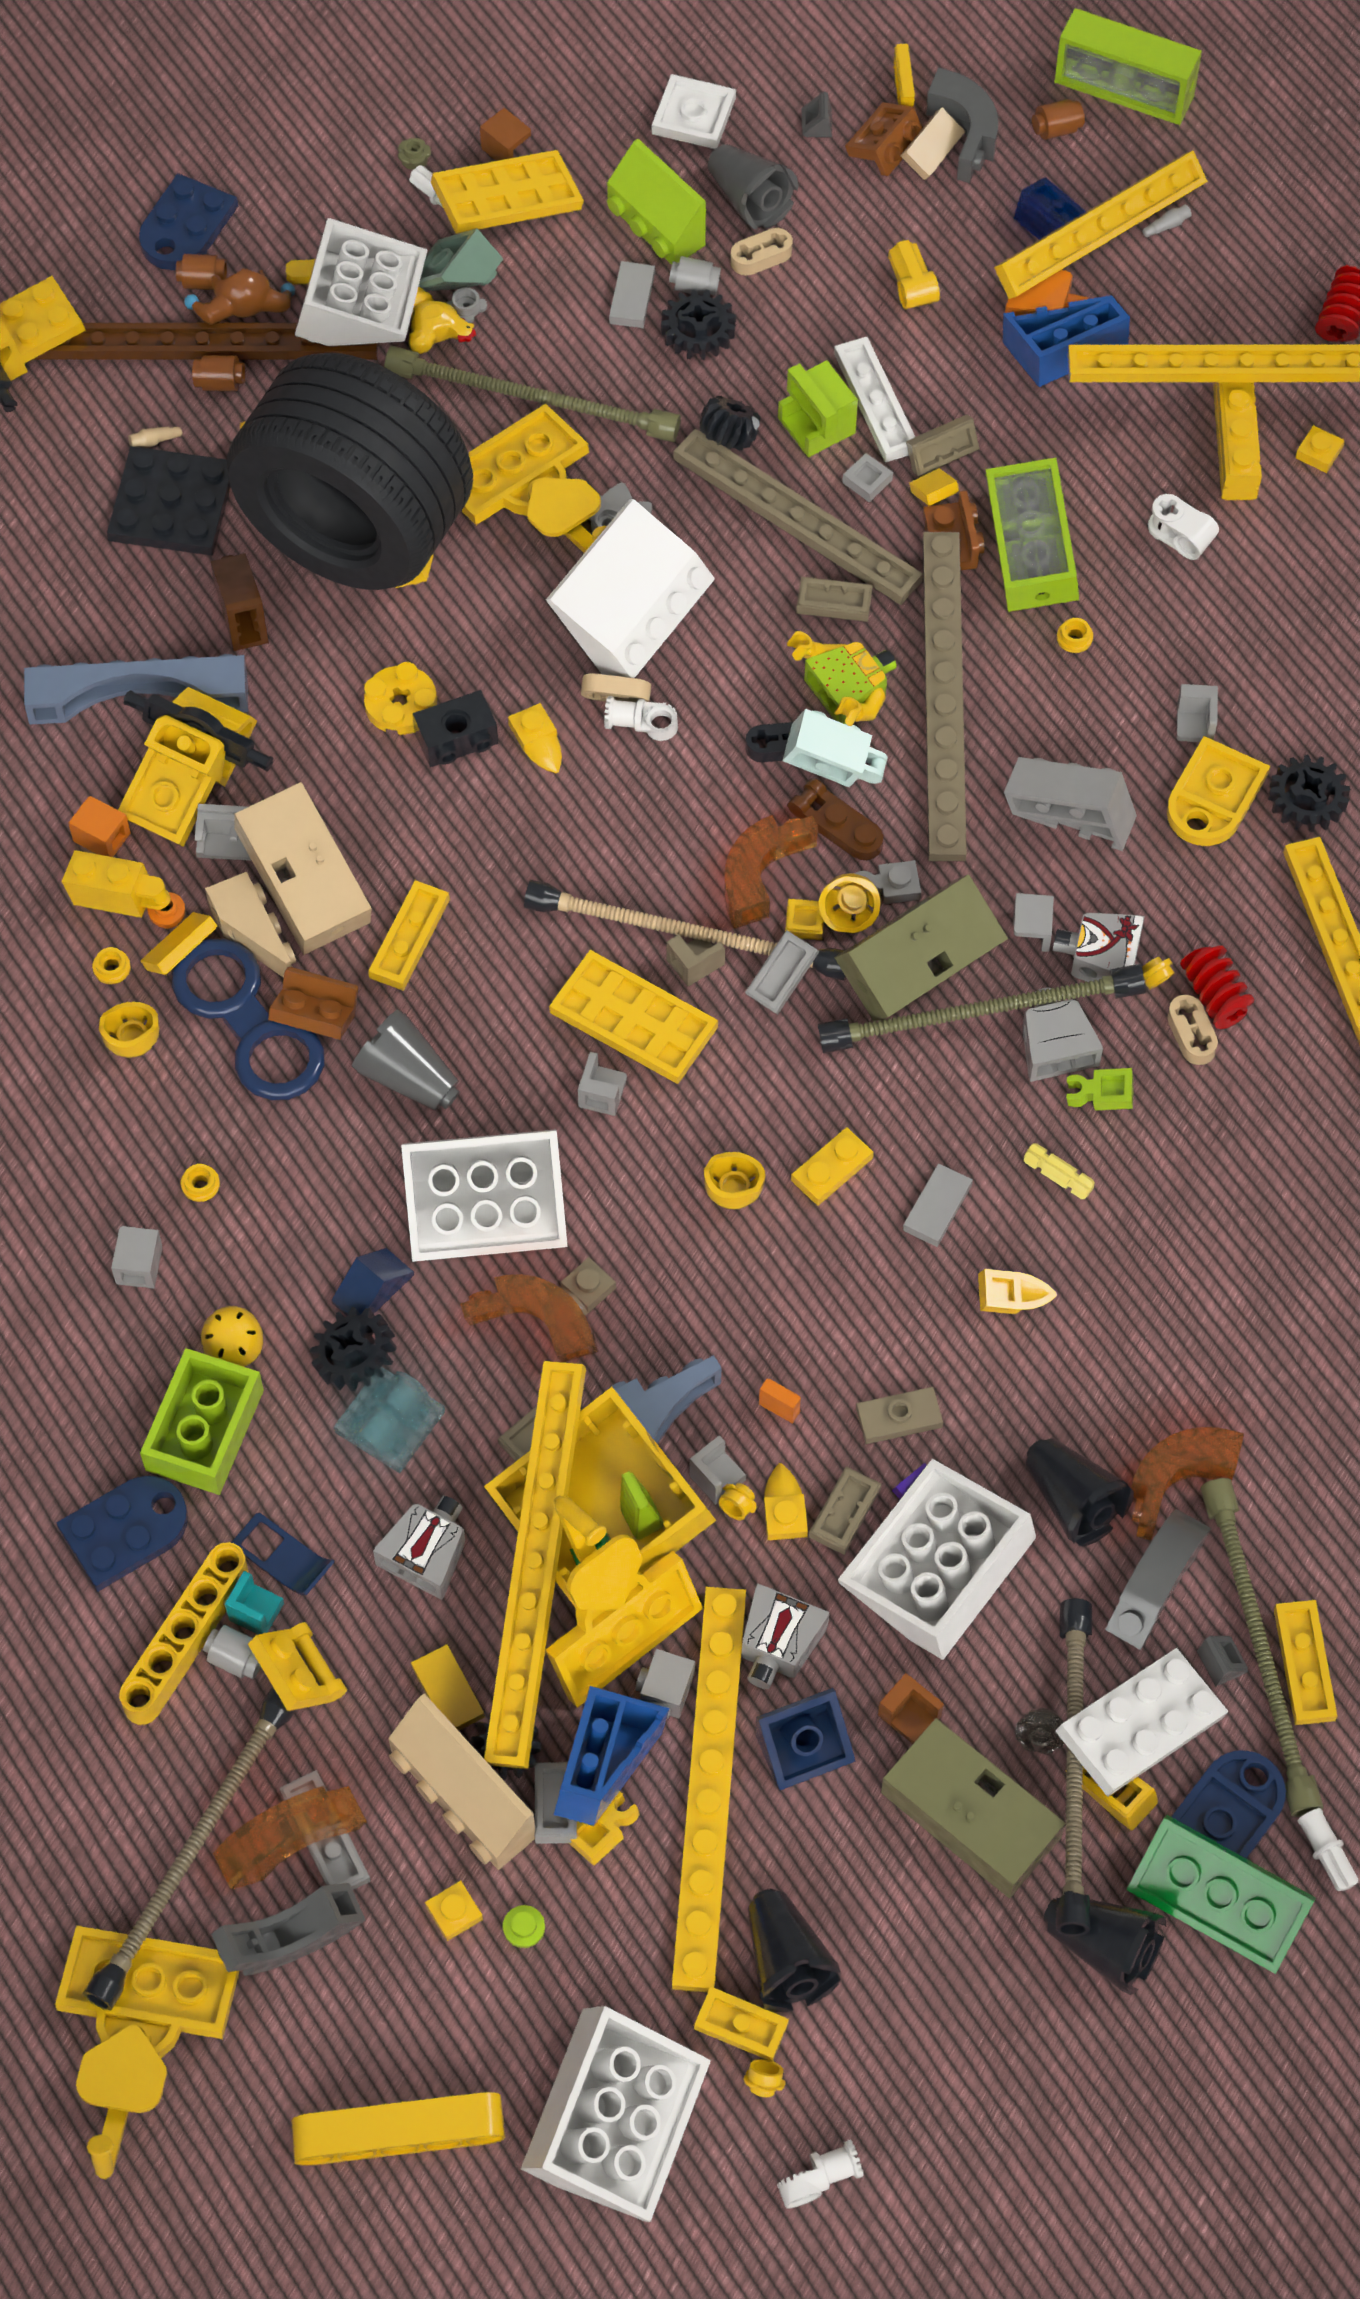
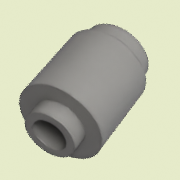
M681 256L680 262L673 261L669 282L675 283V291L691 294L692 289H696L698 295L703 296L706 290H710L711 295H716L721 268L713 266V262Z
M224 1625L220 1631L216 1629L211 1631L203 1648V1651L208 1653L206 1660L208 1663L241 1679L244 1676L254 1679L261 1668L248 1646V1643L253 1638L227 1625Z

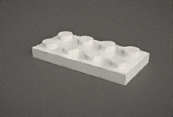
M1175 1648L1062 1723L1056 1730V1733L1106 1796L1109 1797L1223 1719L1229 1711L1181 1652Z

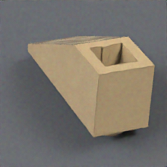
M244 872L205 888L209 908L223 937L241 943L254 954L257 960L284 978L285 970L296 963V958L289 942L282 944L278 936L282 931L274 912L267 914L263 906L267 903V900L259 882L253 884L248 873Z

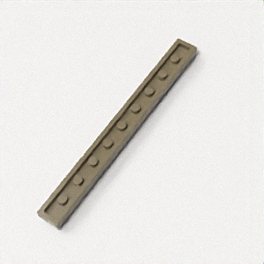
M923 532L929 861H966L959 532Z

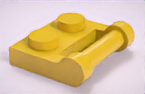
M306 1622L299 1623L291 1629L257 1634L248 1643L287 1711L331 1703L341 1698L347 1692V1688L342 1680L334 1677L311 1639L313 1633ZM296 1646L298 1647V1649H299V1651L301 1652L302 1656L304 1657L305 1661H306L307 1664L309 1665V1667H310V1669L312 1670L313 1674L309 1671L308 1667L306 1666V1664H305V1662L303 1661L302 1657L300 1656L299 1652H298L297 1649L295 1648ZM315 1677H316V1679L318 1680V1682H319V1684H320L321 1686H318V1684H317V1682H316V1680H315Z

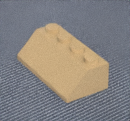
M425 1694L421 1695L388 1738L392 1752L389 1758L402 1774H406L409 1771L417 1779L418 1783L415 1786L428 1803L432 1804L436 1801L443 1808L445 1813L442 1816L456 1834L463 1831L473 1843L469 1846L476 1857L485 1865L490 1861L499 1870L535 1839L534 1814Z

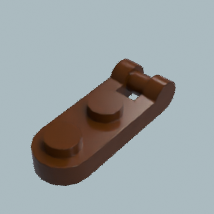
M811 778L804 785L802 794L800 796L795 795L787 803V807L793 815L854 858L871 860L882 851L884 835L880 827L829 792L818 779ZM814 801L822 806L818 811L811 807Z

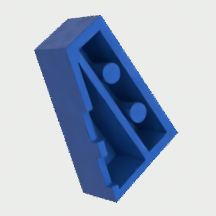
M1112 295L1068 302V308L1048 311L1047 306L1036 308V313L1015 316L1014 312L1003 313V344L1036 385L1041 387L1069 374V345H1129L1130 317Z
M590 1686L554 1815L594 1826L662 1735L670 1708Z

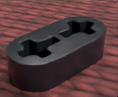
M793 722L765 724L751 728L746 735L745 750L747 755L756 762L783 761ZM764 739L767 747L760 748L757 740Z

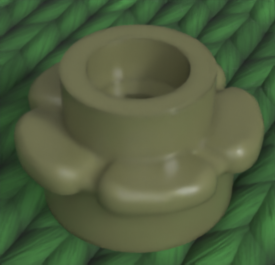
M420 138L404 140L398 146V158L402 165L410 170L416 169L419 165L425 166L431 155L429 145H425V141Z

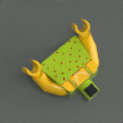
M796 631L786 644L788 647L796 648L792 653L795 660L799 661L803 657L806 658L804 680L832 718L848 726H852L855 721L874 720L886 699L887 678L885 674L897 667L891 652L886 649L871 657L859 642L848 645L822 644L812 641L806 633Z

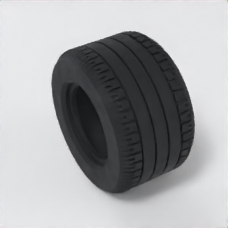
M341 353L306 355L291 361L285 366L231 442L227 455V472L233 495L252 525L273 546L299 565L323 578L357 589L382 590L405 585L417 577L467 503L473 486V470L466 445L454 424L437 404L416 386L389 369L366 359Z

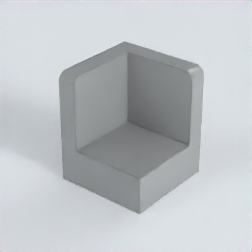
M1181 684L1177 702L1178 741L1200 742L1203 736L1214 740L1217 727L1218 686Z
M1016 893L1013 911L1014 935L1042 938L1041 952H1049L1052 937L1054 896Z
M590 1052L578 1087V1107L615 1116L627 1081L626 1073L598 1066V1053Z
M127 1226L119 1228L111 1267L116 1284L155 1288L162 1253L159 1230Z
M721 1436L716 1437L690 1458L691 1479L715 1505L725 1492L723 1487L726 1484H742L746 1481V1474L726 1454L725 1440Z

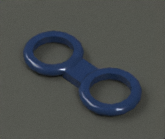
M225 938L202 941L172 970V990L178 1002L191 1014L207 1019L222 1018L223 1022L239 1041L235 1051V1071L242 1085L254 1095L273 1101L290 1100L306 1093L318 1082L325 1066L324 1048L318 1035L314 1032L268 1020V1012L256 998V994L261 986V968L254 954L245 946ZM214 955H224L235 959L242 965L245 971V981L241 990L233 997L220 1002H208L199 999L190 991L187 985V977L191 968L201 959ZM289 1036L299 1040L306 1046L309 1053V1062L305 1071L296 1079L286 1083H270L259 1078L250 1066V1058L254 1049L263 1040L270 1037Z

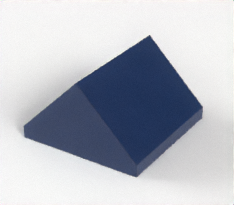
M834 1688L756 1717L755 1736L779 1791L856 1761Z

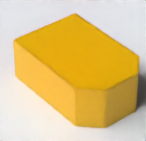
M315 260L289 261L286 264L287 281L291 284H309Z

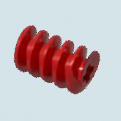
M1345 265L1335 272V277L1332 280L1330 290L1315 326L1316 334L1322 339L1330 342H1350L1359 336L1360 269L1355 266Z
M1222 945L1196 949L1187 954L1180 962L1182 969L1186 970L1185 975L1188 980L1193 982V989L1197 994H1200L1199 999L1201 1003L1207 1007L1206 1012L1210 1018L1214 1019L1213 1024L1216 1029H1227L1239 1023L1247 1015V1008L1255 1000L1252 994L1241 996L1248 987L1245 982L1235 983L1241 975L1238 970L1228 971L1234 963L1231 958H1222L1227 952Z

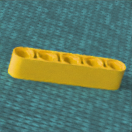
M231 1542L221 1543L211 1550L119 1691V1699L126 1717L132 1723L144 1725L156 1719L204 1647L209 1634L217 1627L227 1612L225 1602L243 1571L248 1572L245 1555L237 1544ZM235 1561L238 1563V1566L233 1571L223 1572L219 1570L224 1562ZM205 1594L216 1596V1600L209 1605L197 1603L198 1599ZM190 1627L194 1629V1633L186 1639L175 1637L176 1632L181 1628ZM160 1661L172 1663L171 1668L164 1673L153 1671V1667ZM145 1694L150 1697L149 1701L142 1707L130 1705L131 1700L135 1696Z
M495 2092L308 2113L295 2116L291 2120L295 2164L304 2166L486 2145L505 2139L501 2095Z

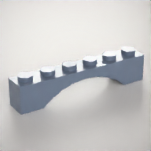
M223 654L218 657L202 658L187 656L182 659L168 660L151 658L146 661L133 662L115 660L99 664L79 662L64 666L39 665L37 667L24 668V706L29 725L66 723L79 712L99 702L118 696H125L129 690L136 694H162L178 697L187 687H190L241 712H248V680L244 655Z

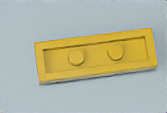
M416 880L414 881L368 970L370 979L404 991L450 901L449 892Z
M1316 1600L1275 1604L1274 1614L1294 1725L1335 1721L1337 1711Z

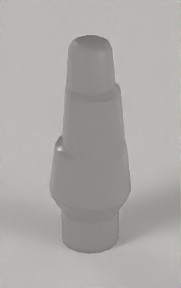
M1186 204L1179 208H1171L1162 217L1142 230L1143 235L1150 237L1180 226L1184 220L1192 216L1190 208Z

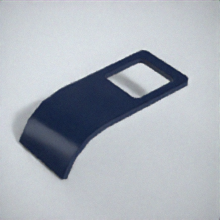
M256 1513L231 1542L237 1544L242 1549L246 1558L281 1584L300 1595H307L335 1562L333 1559L319 1556L261 1513ZM259 1523L265 1524L284 1539L266 1561L260 1560L241 1545Z

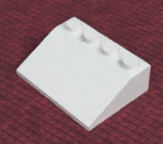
M328 218L295 336L326 346L405 341L427 249Z
M629 499L548 596L546 601L601 674L635 678L715 578L695 551L634 499Z
M556 1129L404 1143L401 1145L412 1262L567 1247Z
M932 1459L839 1577V1584L910 1641L943 1660L1036 1539L1031 1514Z
M606 2006L583 2009L521 2170L560 2189L640 2220L651 2222L711 2060Z

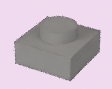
M865 453L843 474L842 483L870 502L892 481L893 472Z

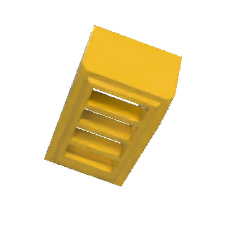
M1083 1767V1789L1131 1831L1138 1826L1158 1803L1155 1789L1139 1777L1126 1784L1128 1787L1116 1799L1112 1795L1107 1797L1095 1780L1085 1775L1087 1770Z

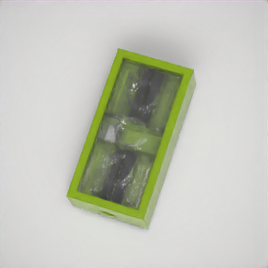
M1075 8L1060 36L1054 83L1180 125L1195 95L1202 51Z
M1057 458L985 469L1008 612L1078 601L1077 573Z

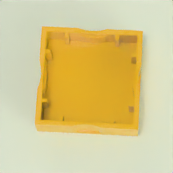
M610 1387L580 1411L568 1497L599 1526H605L606 1532L611 1539L615 1536L626 1534L635 1540L642 1555V1563L638 1570L641 1574L672 1550L677 1552L716 1521L613 1387ZM530 1451L484 1486L517 1531L519 1529ZM628 1471L630 1473L633 1472L649 1492L664 1521L663 1528L640 1540L633 1536L620 1507L622 1474ZM563 1528L555 1582L573 1606L577 1608L567 1589L568 1577L577 1565L570 1552L572 1545Z

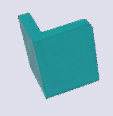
M243 1571L225 1602L229 1621L256 1634L268 1633L284 1605L282 1597L255 1585L252 1574Z

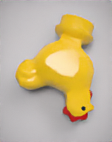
M418 287L411 314L412 333L409 334L408 341L410 349L423 354L428 352L434 344L449 338L457 339L459 343L472 341V338L476 336L474 324L468 323L464 318H461L450 304L433 301L430 293Z

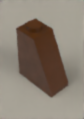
M246 553L227 555L218 560L210 561L214 584L233 651L269 643L263 603Z

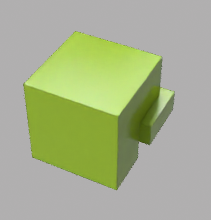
M827 360L805 371L800 363L788 369L787 391L790 396L779 401L778 419L808 458L856 433L858 399Z

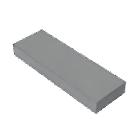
M315 1770L280 1787V1793L325 1885L349 1883L352 1890L371 1882L367 1870L318 1771Z

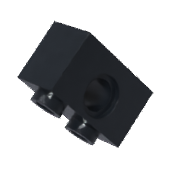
M481 690L412 713L414 733L430 768L439 764H450L457 758L474 752L481 753L487 751L492 746L498 744L497 723ZM454 730L462 731L460 733H452Z

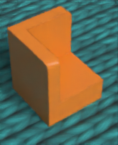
M92 796L87 797L68 822L73 841L98 855L114 857L131 834L126 814Z

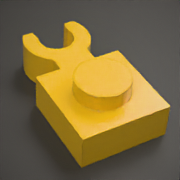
M619 1791L594 1826L577 1821V1839H570L571 1843L569 1844L593 1866L624 1839L619 1827L631 1825L639 1817V1810L635 1804L626 1811L621 1812L617 1810L625 1802L621 1791Z

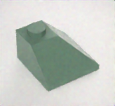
M477 228L439 239L426 255L418 287L423 288L425 291L469 288L476 285L485 286L497 275L496 268L502 262L503 257Z

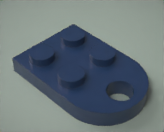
M177 173L141 225L139 240L144 257L158 268L176 270V262L182 261L184 254H206L237 209V197ZM163 247L174 249L172 253L166 255L157 252Z
M141 1476L123 1483L56 1522L95 1589L99 1592L173 1548L180 1541L186 1530L188 1512L184 1498L175 1485L160 1477ZM161 1498H170L175 1501L174 1509L168 1514L156 1513L153 1510L154 1504Z
M1245 1750L1226 1753L1210 1765L1171 1817L1248 1859L1282 1811L1286 1798L1284 1779L1278 1768L1269 1759L1258 1753ZM1249 1768H1258L1264 1772L1267 1781L1262 1786H1252L1245 1780L1244 1772Z

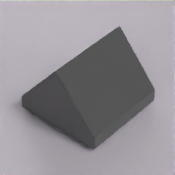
M822 92L802 107L803 136L832 137V109L827 92Z
M1209 1636L1197 1650L1215 1687L1248 1672V1667L1230 1636Z

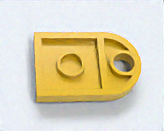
M1203 736L1169 797L1167 819L1172 830L1183 840L1199 846L1217 845L1228 840L1236 832L1269 774L1270 766ZM1190 819H1200L1207 827L1202 830H1194L1188 826L1187 821Z

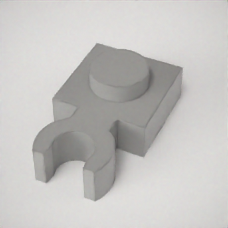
M915 860L878 865L877 875L868 871H858L855 873L868 878L875 884L879 895L883 897L884 904L921 900V888Z

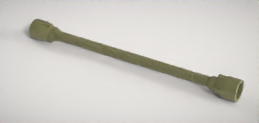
M395 346L389 347L385 358L384 368L404 378L412 379L414 375L421 377L423 375L435 376V378L448 379V381L461 383L462 385L465 383L466 386H474L475 388L478 387L487 391L491 390V392L495 390L496 393L508 394V396L512 395L521 399L525 398V400L542 402V404L546 403L551 406L555 405V407L572 409V411H581V413L594 414V416L598 415V417L607 418L608 420L611 418V420L620 421L621 423L624 421L625 424H633V426L637 424L639 429L647 430V436L665 441L675 442L681 423L680 414L653 409L652 413H634V411L630 412V410L621 409L620 407L617 409V407L608 406L607 404L604 406L603 403L600 404L599 402L595 403L593 401L591 403L590 400L587 401L582 398L578 400L577 397L565 396V394L561 395L552 391L548 392V390L544 391L539 388L535 389V387L531 388V386H522V384L505 382V380L501 381V379L492 377L488 378V376L475 375V373L462 371L461 369L458 371L456 368H449L448 366L445 367L436 363L432 364L430 362L428 364L426 359L419 358L418 352Z
M1229 1478L1214 1479L1204 1483L1200 1490L1208 1518L1215 1519L1217 1526L1221 1529L1227 1556L1229 1557V1562H1231V1571L1233 1572L1234 1581H1236L1235 1585L1240 1596L1242 1610H1244L1243 1614L1245 1615L1247 1628L1249 1629V1634H1251V1642L1255 1649L1254 1653L1256 1654L1260 1673H1262L1261 1678H1263L1262 1682L1264 1683V1688H1266L1265 1692L1270 1703L1269 1707H1271L1272 1717H1274L1273 1721L1275 1722V1727H1277L1276 1731L1278 1732L1279 1742H1281L1280 1746L1282 1747V1752H1284V1760L1287 1762L1286 1775L1288 1781L1285 1783L1290 1813L1292 1817H1301L1314 1809H1323V1803L1315 1775L1308 1776L1306 1767L1302 1765L1288 1710H1286L1287 1706L1285 1705V1700H1283V1692L1279 1685L1280 1681L1278 1680L1276 1667L1271 1656L1272 1653L1269 1651V1642L1267 1641L1263 1622H1261L1262 1618L1260 1617L1258 1603L1256 1602L1255 1593H1253L1254 1589L1252 1588L1248 1569H1246V1561L1243 1550H1241L1242 1546L1240 1545L1238 1532L1236 1531L1234 1513L1239 1511V1506L1232 1481Z

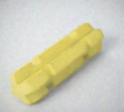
M1033 1143L1024 1155V1162L1034 1169L1041 1168L1040 1173L1063 1188H1072L1071 1193L1080 1199H1085L1089 1196L1095 1184L1092 1178L1084 1173L1077 1174L1078 1169L1053 1153L1049 1156L1046 1154L1048 1150L1037 1143Z

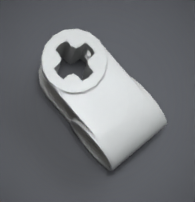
M1160 495L1153 503V515H1151L1148 521L1150 534L1171 546L1188 559H1198L1219 533V527L1212 517L1196 510L1175 495ZM1172 505L1174 506L1173 513L1170 512ZM1159 522L1162 523L1160 530L1158 529Z

